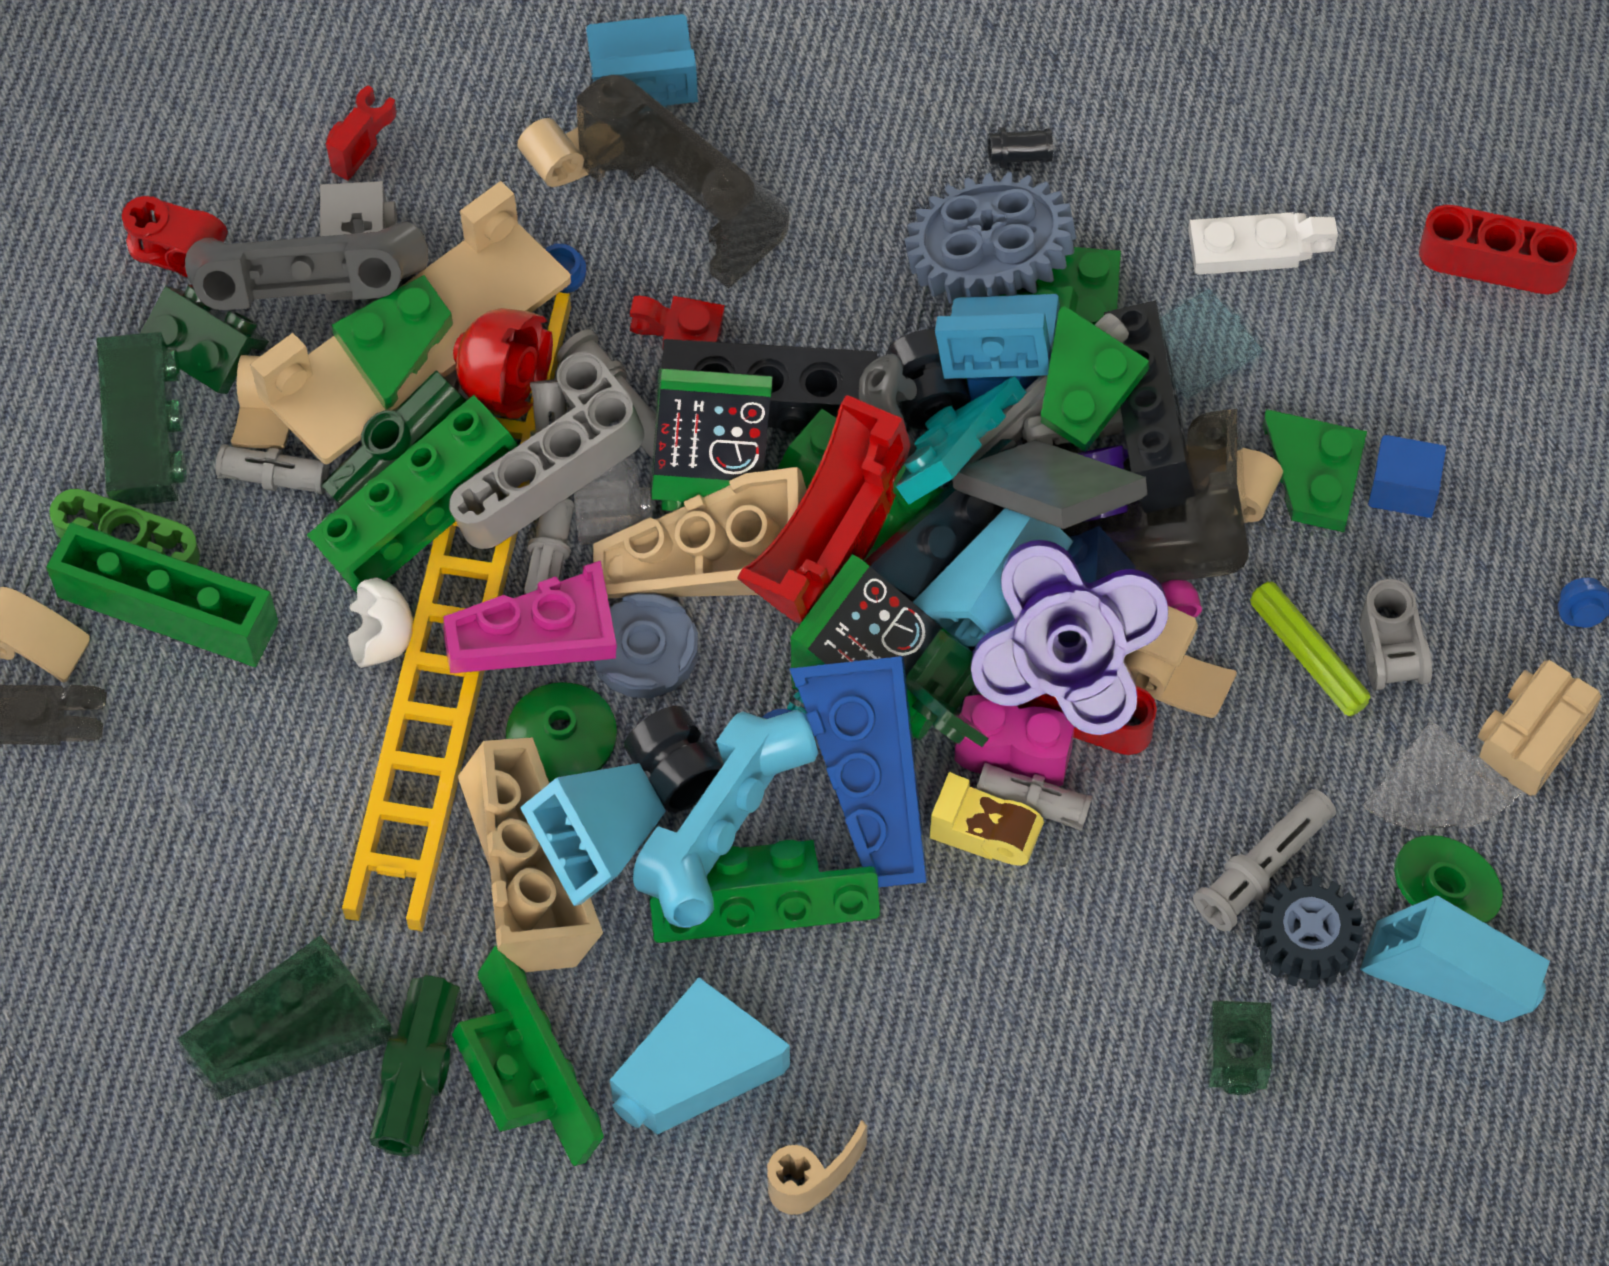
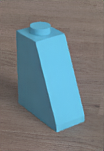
M1005 508L913 603L964 646H976L980 639L988 632L1014 620L1001 587L1002 568L1009 554L1021 544L1029 541H1050L1060 545L1066 551L1073 541L1059 527Z
M640 763L557 777L520 807L574 906L584 903L621 873L666 812Z
M1436 895L1378 920L1360 970L1370 976L1493 1020L1505 1022L1533 1012L1541 1003L1546 991V984L1543 981L1550 961Z
M698 978L610 1079L612 1100L615 1102L613 1108L622 1119L633 1127L639 1128L644 1124L658 1135L783 1075L790 1067V1045L701 978Z

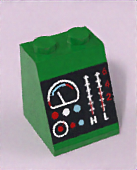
M659 368L650 498L662 500L661 510L675 511L685 506L684 501L697 495L705 497L729 486V481L745 473L764 471L772 388L771 376Z
M852 554L792 634L791 668L904 656L905 675L907 676L940 629L951 637L953 636L867 563ZM791 675V686L799 691ZM907 690L912 739L921 740L927 734L933 722L912 707L917 698Z

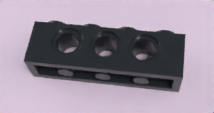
M1154 300L1104 312V315L1111 313L1116 316L1127 328L1129 335L1122 343L1149 360V370L1120 407L1131 472L1146 477L1147 496L1140 499L1143 512L1145 514L1197 502L1169 345L1157 302Z
M664 339L661 368L771 376L772 389L778 391L771 393L768 427L779 428L785 432L798 433L803 431L821 409L837 418L840 405L846 395L859 400V379L864 369L877 359V351ZM818 391L830 393V395L825 397H818L812 394Z

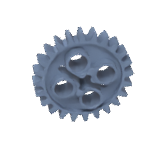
M1007 172L1001 182H994L991 173H986L981 184L976 185L972 179L967 177L964 180V189L957 190L950 185L945 186L947 197L942 199L930 196L928 198L930 209H917L915 211L917 222L908 223L907 226L910 237L905 238V245L912 274L917 275L918 283L921 287L930 286L932 296H938L946 291L949 303H953L954 299L960 298L962 295L967 297H992L1002 294L1013 296L1017 295V290L1021 288L1030 293H1036L1035 281L1037 279L1052 282L1054 281L1052 268L1065 269L1067 267L1065 255L1074 254L1072 240L1076 239L1070 204H1064L1062 193L1060 191L1051 193L1049 183L1046 181L1034 187L1031 175H1027L1021 181L1015 183L1013 182L1012 172Z

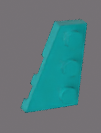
M1015 375L955 411L952 406L945 407L926 421L925 426L927 430L914 443L917 449L904 462L906 469L896 486L908 505L953 479L982 446L979 439L988 431L998 427L1006 418L1002 410L1018 403L1027 392Z

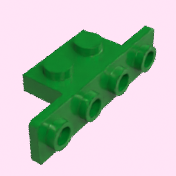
M782 840L775 844L751 847L731 846L726 854L720 855L706 876L714 900V911L706 921L699 925L683 928L670 924L664 917L659 898L649 895L653 937L657 943L877 919L880 916L876 868L869 866L819 872L814 840Z
M494 946L478 971V979L496 1013L459 1022L451 1035L500 1132L549 1119L572 1165L585 1164L604 1137L599 1116L589 1106L576 1081L574 1067L564 1057L551 1031L548 1016L539 1008L527 984L525 971L497 950V946Z

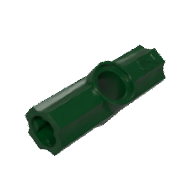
M435 370L395 411L385 410L378 412L367 421L361 434L362 444L322 483V487L342 506L361 490L369 480L379 475L404 454L412 444L422 439L441 423L451 411L460 407L467 400Z
M424 975L420 978L411 979L397 1035L392 1034L385 1049L381 1069V1085L383 1089L370 1135V1142L372 1146L378 1147L388 1154L404 1157L413 1154L420 1155L422 1145H424L425 1133L429 1126L435 1096H440L445 1087L451 1056V1048L448 1044L461 991L459 986L449 983L444 978Z

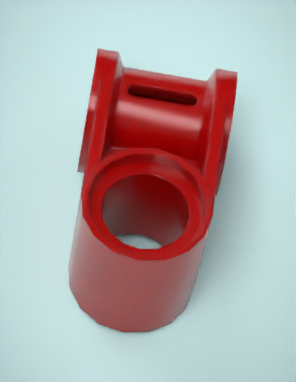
M152 196L136 197L129 201L123 208L121 215L123 226L128 232L126 239L128 252L133 259L141 263L174 271L186 278L188 276L185 258L191 246L203 238H215L224 242L228 234L225 224L214 215L205 211L184 208ZM151 210L154 211L155 221H153ZM140 239L143 240L144 249H142L141 240H140Z

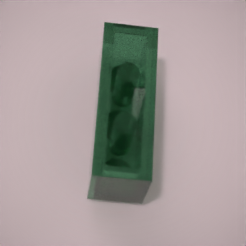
M161 332L96 338L105 485L109 498L129 506L179 501L178 483H185L187 474L183 450L175 451L174 432L183 431L181 403L179 399L172 400L171 382L180 380L177 350L168 349Z

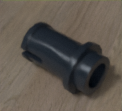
M999 127L996 133H988L987 147L990 164L999 163L1000 168H1007V163L1052 162L1053 137L1050 129L1006 132L1005 127Z

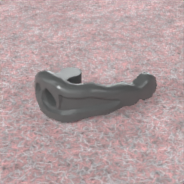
M887 354L881 356L864 369L859 379V400L903 418L897 402L914 399L917 388L912 379H906L902 375L903 362L898 355ZM907 432L911 444L908 454L909 458L916 451L917 447L914 444L915 440Z

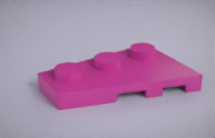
M601 560L583 566L582 574L559 581L557 576L538 582L537 590L516 598L502 595L444 616L443 631L450 673L616 659L617 644Z

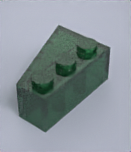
M320 935L178 1038L182 1056L217 1101L387 1044L392 1033L390 1022L322 935Z

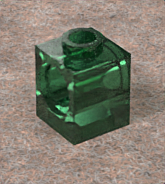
M1213 1001L1208 1019V1087L1222 1088L1224 1092L1233 1095H1248L1255 1093L1258 1089H1266L1272 1071L1271 1003ZM1231 1043H1242L1247 1045L1254 1055L1244 1059L1237 1058L1227 1051L1226 1046Z

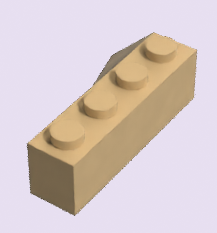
M533 737L483 741L458 775V779L490 868L497 950L525 972L576 967L601 937L603 931L591 898L581 905L574 906L520 809L522 805L549 784Z

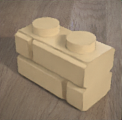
M1544 660L1534 675L1524 670L1508 694L1507 698L1513 701L1504 715L1495 710L1478 734V738L1484 742L1478 758L1480 764L1501 778H1508L1509 783L1526 794L1535 796L1593 718L1602 697L1600 692L1581 679H1574L1570 672L1550 660Z

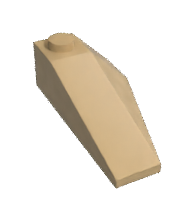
M795 467L745 473L730 480L729 486L705 497L697 495L684 501V507L658 519L650 517L593 543V563L601 560L608 598H622L634 593H657L665 597L758 595L739 581L737 576L742 568L753 562L774 541L797 509L807 491L801 470Z

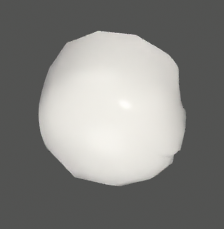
M379 578L364 580L357 586V600L349 606L351 611L359 613L362 617L361 627L348 636V645L353 660L360 668L377 665L400 656L409 645L413 626L409 605L398 589L389 582Z

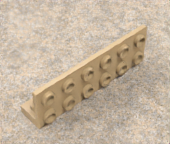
M502 181L460 210L464 241L404 284L406 285L425 275L450 310L453 325L440 343L435 344L429 350L428 359L419 372L409 375L397 392L398 400L393 407L387 409L388 411H395L435 370L444 378L456 370V363L453 359L455 342L459 335L465 332L478 317L487 311L499 308L532 313L571 283L570 273L518 224L515 195ZM291 333L250 363L258 397L323 464L331 463L361 440V434L367 421L376 413L385 411V408L335 336L308 354L306 346L294 333Z

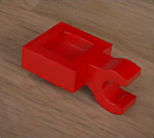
M366 86L359 91L356 97L357 107H354L343 122L339 121L331 128L326 140L331 172L347 181L351 179L377 146L376 135L383 127L389 125L397 114L395 99L391 97L379 108L370 107L375 101L374 91L370 86Z
M673 295L671 307L666 308L653 298L634 296L630 310V317H632L630 331L640 335L662 336L663 347L664 339L718 342L724 320L725 305Z

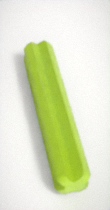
M1267 581L1256 588L1251 594V605L1340 710L1350 717L1362 711L1369 703L1370 693L1278 585L1272 581Z

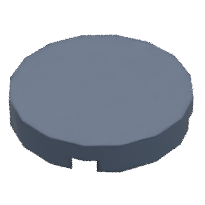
M634 593L622 597V602L616 603L610 608L617 644L616 659L592 661L597 676L608 687L631 698H654L674 691L689 678L698 661V631L694 622L692 623L691 618L686 614V610L678 602L657 593Z

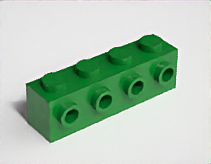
M473 395L460 407L451 411L441 423L422 439L412 444L404 454L379 475L369 480L361 490L336 511L327 515L307 536L357 594V586L361 582L374 578L387 580L455 522L449 508L453 492L465 481L519 445L508 430Z
M72 522L67 527L46 566L59 599L255 668L279 623L270 591L251 583L221 575L203 566L178 560L154 549L144 548L115 538L105 532L95 531Z

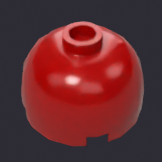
M499 308L487 311L472 322L468 329L459 335L453 349L457 376L464 393L469 398L475 395L491 413L506 418L519 419L529 412L533 403L525 400L532 390L530 383L547 380L552 361V331L542 329L541 323L547 322L546 318L527 311Z

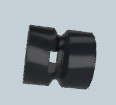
M935 329L915 331L900 337L886 351V355L895 354L900 357L903 362L902 375L906 379H912L916 384L917 393L915 398L899 402L904 421L910 427L927 429L925 426L926 421L943 408L952 406L956 411L971 402L964 378L944 379Z
M670 706L649 715L638 723L624 742V749L635 764L640 763L642 769L650 773L649 781L668 812H679L696 805L723 766L711 746L707 742H700L702 733L682 706Z

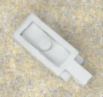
M1293 212L1195 219L1189 221L1188 228L1194 271L1197 275L1297 268L1299 261L1311 259L1312 253L1334 252L1338 237L1335 217L1306 218V214H1293Z

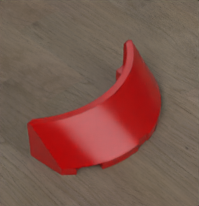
M846 395L840 405L823 458L797 509L774 541L753 562L742 568L737 576L739 581L792 621L801 624L852 554L864 561L868 552L872 549L896 496L893 492L895 479L907 460L911 444L903 418Z

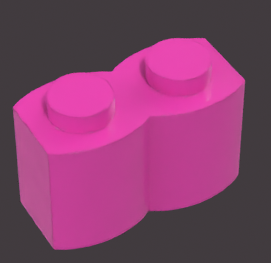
M983 695L965 697L961 714L989 739L983 747H980L965 737L960 745L955 744L954 761L965 769L981 774L984 764L989 763L1006 771L1031 778L1034 777V774L1044 776V782L1056 785L1057 787L1063 785L1074 735V726L1068 721L1064 713L1044 707L1019 709L1017 706H1003L989 701Z

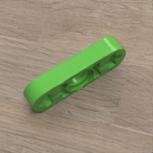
M82 489L66 490L57 495L50 505V518L55 532L60 539H62L69 526L66 515H76L80 509H84L87 520L76 518L73 523L95 530L93 525L95 523L98 524V531L109 535L118 525L131 523L138 526L140 530L138 536L130 543L154 549L164 555L163 547L173 549L177 543H182L184 553L174 552L171 557L193 565H198L200 551L195 535L184 524ZM152 533L154 534L157 544L151 542Z

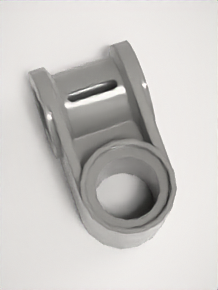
M1384 579L1376 582L1366 596L1359 619L1366 651L1367 672L1372 689L1375 691L1383 690L1387 683L1417 680L1421 685L1429 684L1432 678L1431 654L1427 639L1423 635L1416 598L1412 589L1396 579ZM1388 607L1394 610L1399 617L1386 618L1381 616L1376 609Z

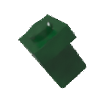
M940 629L906 676L907 690L917 698L912 707L933 722L932 725L957 744L960 745L964 738L967 737L980 747H983L989 738L957 711V708L975 685L971 674L973 651Z

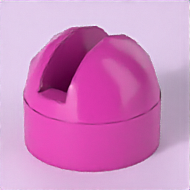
M1171 578L1161 584L1166 594L1168 606L1194 618L1201 613L1202 606L1198 592L1190 582L1182 578Z

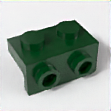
M188 284L186 290L164 287L136 342L217 393L228 394L237 377L240 356L249 355L252 348L264 351L269 341L254 332L257 323L233 310H229L226 315L218 309L204 305L197 297L193 285Z

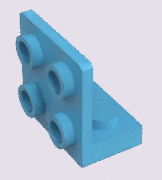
M684 14L587 25V40L597 113L698 102L694 49H691L687 17Z
M1058 295L960 297L954 299L951 316H937L935 327L944 379L1048 375L1060 307Z

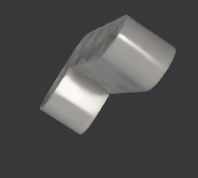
M577 352L566 357L560 363L557 370V381L571 409L569 412L465 481L453 492L449 508L465 540L471 546L487 549L499 545L633 454L641 446L644 440V428L628 393L595 354ZM593 383L590 387L579 390L582 386ZM621 419H623V420H622L619 424H617V425L608 426L611 422H613V421H615V420H621ZM571 450H578L576 453L569 457H563L567 452ZM533 480L529 485L517 488L521 483Z

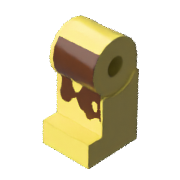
M949 772L931 814L930 839L990 860L993 858L1004 863L1020 866L1027 864L1044 824L1043 817L1023 803L1003 800L969 787V779Z

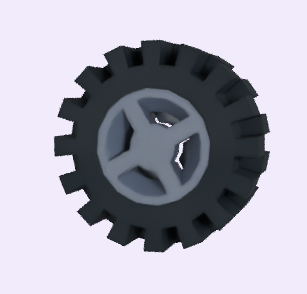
M1302 876L1292 878L1290 888H1287L1284 882L1275 888L1274 896L1269 894L1264 902L1256 934V947H1261L1259 955L1263 964L1272 962L1270 973L1279 978L1285 972L1289 975L1287 984L1295 987L1299 978L1307 979L1306 989L1317 988L1319 979H1323L1326 986L1335 983L1338 973L1344 976L1350 970L1352 961H1355L1364 926H1360L1363 918L1360 908L1352 909L1355 901L1354 897L1349 892L1343 897L1338 895L1341 885L1334 881L1331 882L1328 889L1320 887L1322 877L1312 876L1310 885H1304ZM1306 936L1316 937L1318 939V942H1316L1315 940L1302 939Z

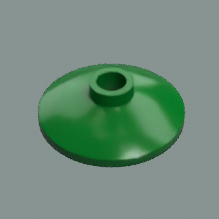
M558 682L543 685L532 690L515 705L508 718L506 739L533 737L547 779L551 783L557 777L600 770L610 759L614 751L617 727L610 706L598 693L583 685ZM557 720H567L570 722L569 726L563 730H555L550 726L551 723Z
M1437 835L1416 837L1402 847L1395 859L1394 874L1397 885L1403 896L1412 906L1437 895L1485 924L1490 923L1495 918L1502 906L1503 891L1496 872L1478 852L1462 842Z

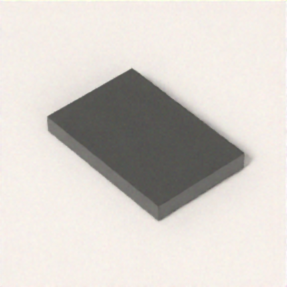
M1038 440L1030 441L967 464L953 478V488L957 489V491L1062 529L1147 496L1146 477Z

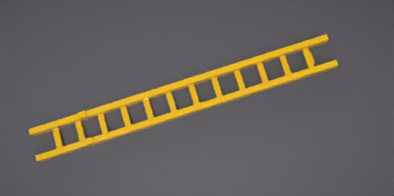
M559 292L555 297L548 331H552L553 350L547 380H554L558 366L556 357L563 345L571 311V300L568 293ZM533 406L527 414L526 422L495 417L514 439H521L520 444L531 437L530 432L535 430ZM530 480L521 483L517 488L529 485ZM456 521L433 540L413 621L412 637L406 649L342 906L345 919L359 921L371 871H375L380 875L404 879L405 877L416 878L406 921L410 930L423 931L457 790L458 775L461 773L485 672L484 670L450 673L448 657L425 653L433 622L444 623V616L466 609L437 604L444 574L487 580L482 602L502 596L518 532L499 545H496L492 563L449 556L456 526H458ZM421 670L464 677L457 709L413 702ZM409 720L452 726L445 758L401 752ZM396 769L440 776L432 809L389 802ZM384 820L428 827L420 860L376 853Z

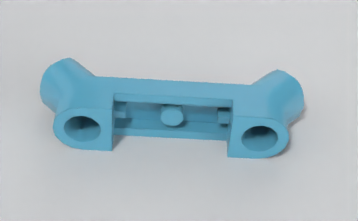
M794 710L769 719L743 711L736 714L716 741L724 765L676 833L657 826L641 849L633 871L634 886L642 893L659 898L664 917L670 924L686 928L699 925L709 918L714 911V900L706 876L720 855H724L730 850L735 839V833L748 814L754 812L759 807L764 791L775 774L815 761L819 752L805 713Z

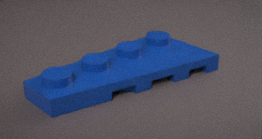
M904 656L789 668L806 709V716L813 735L816 736L827 766L826 770L831 784L845 815V822L862 867L873 866L876 868L878 887L928 882Z

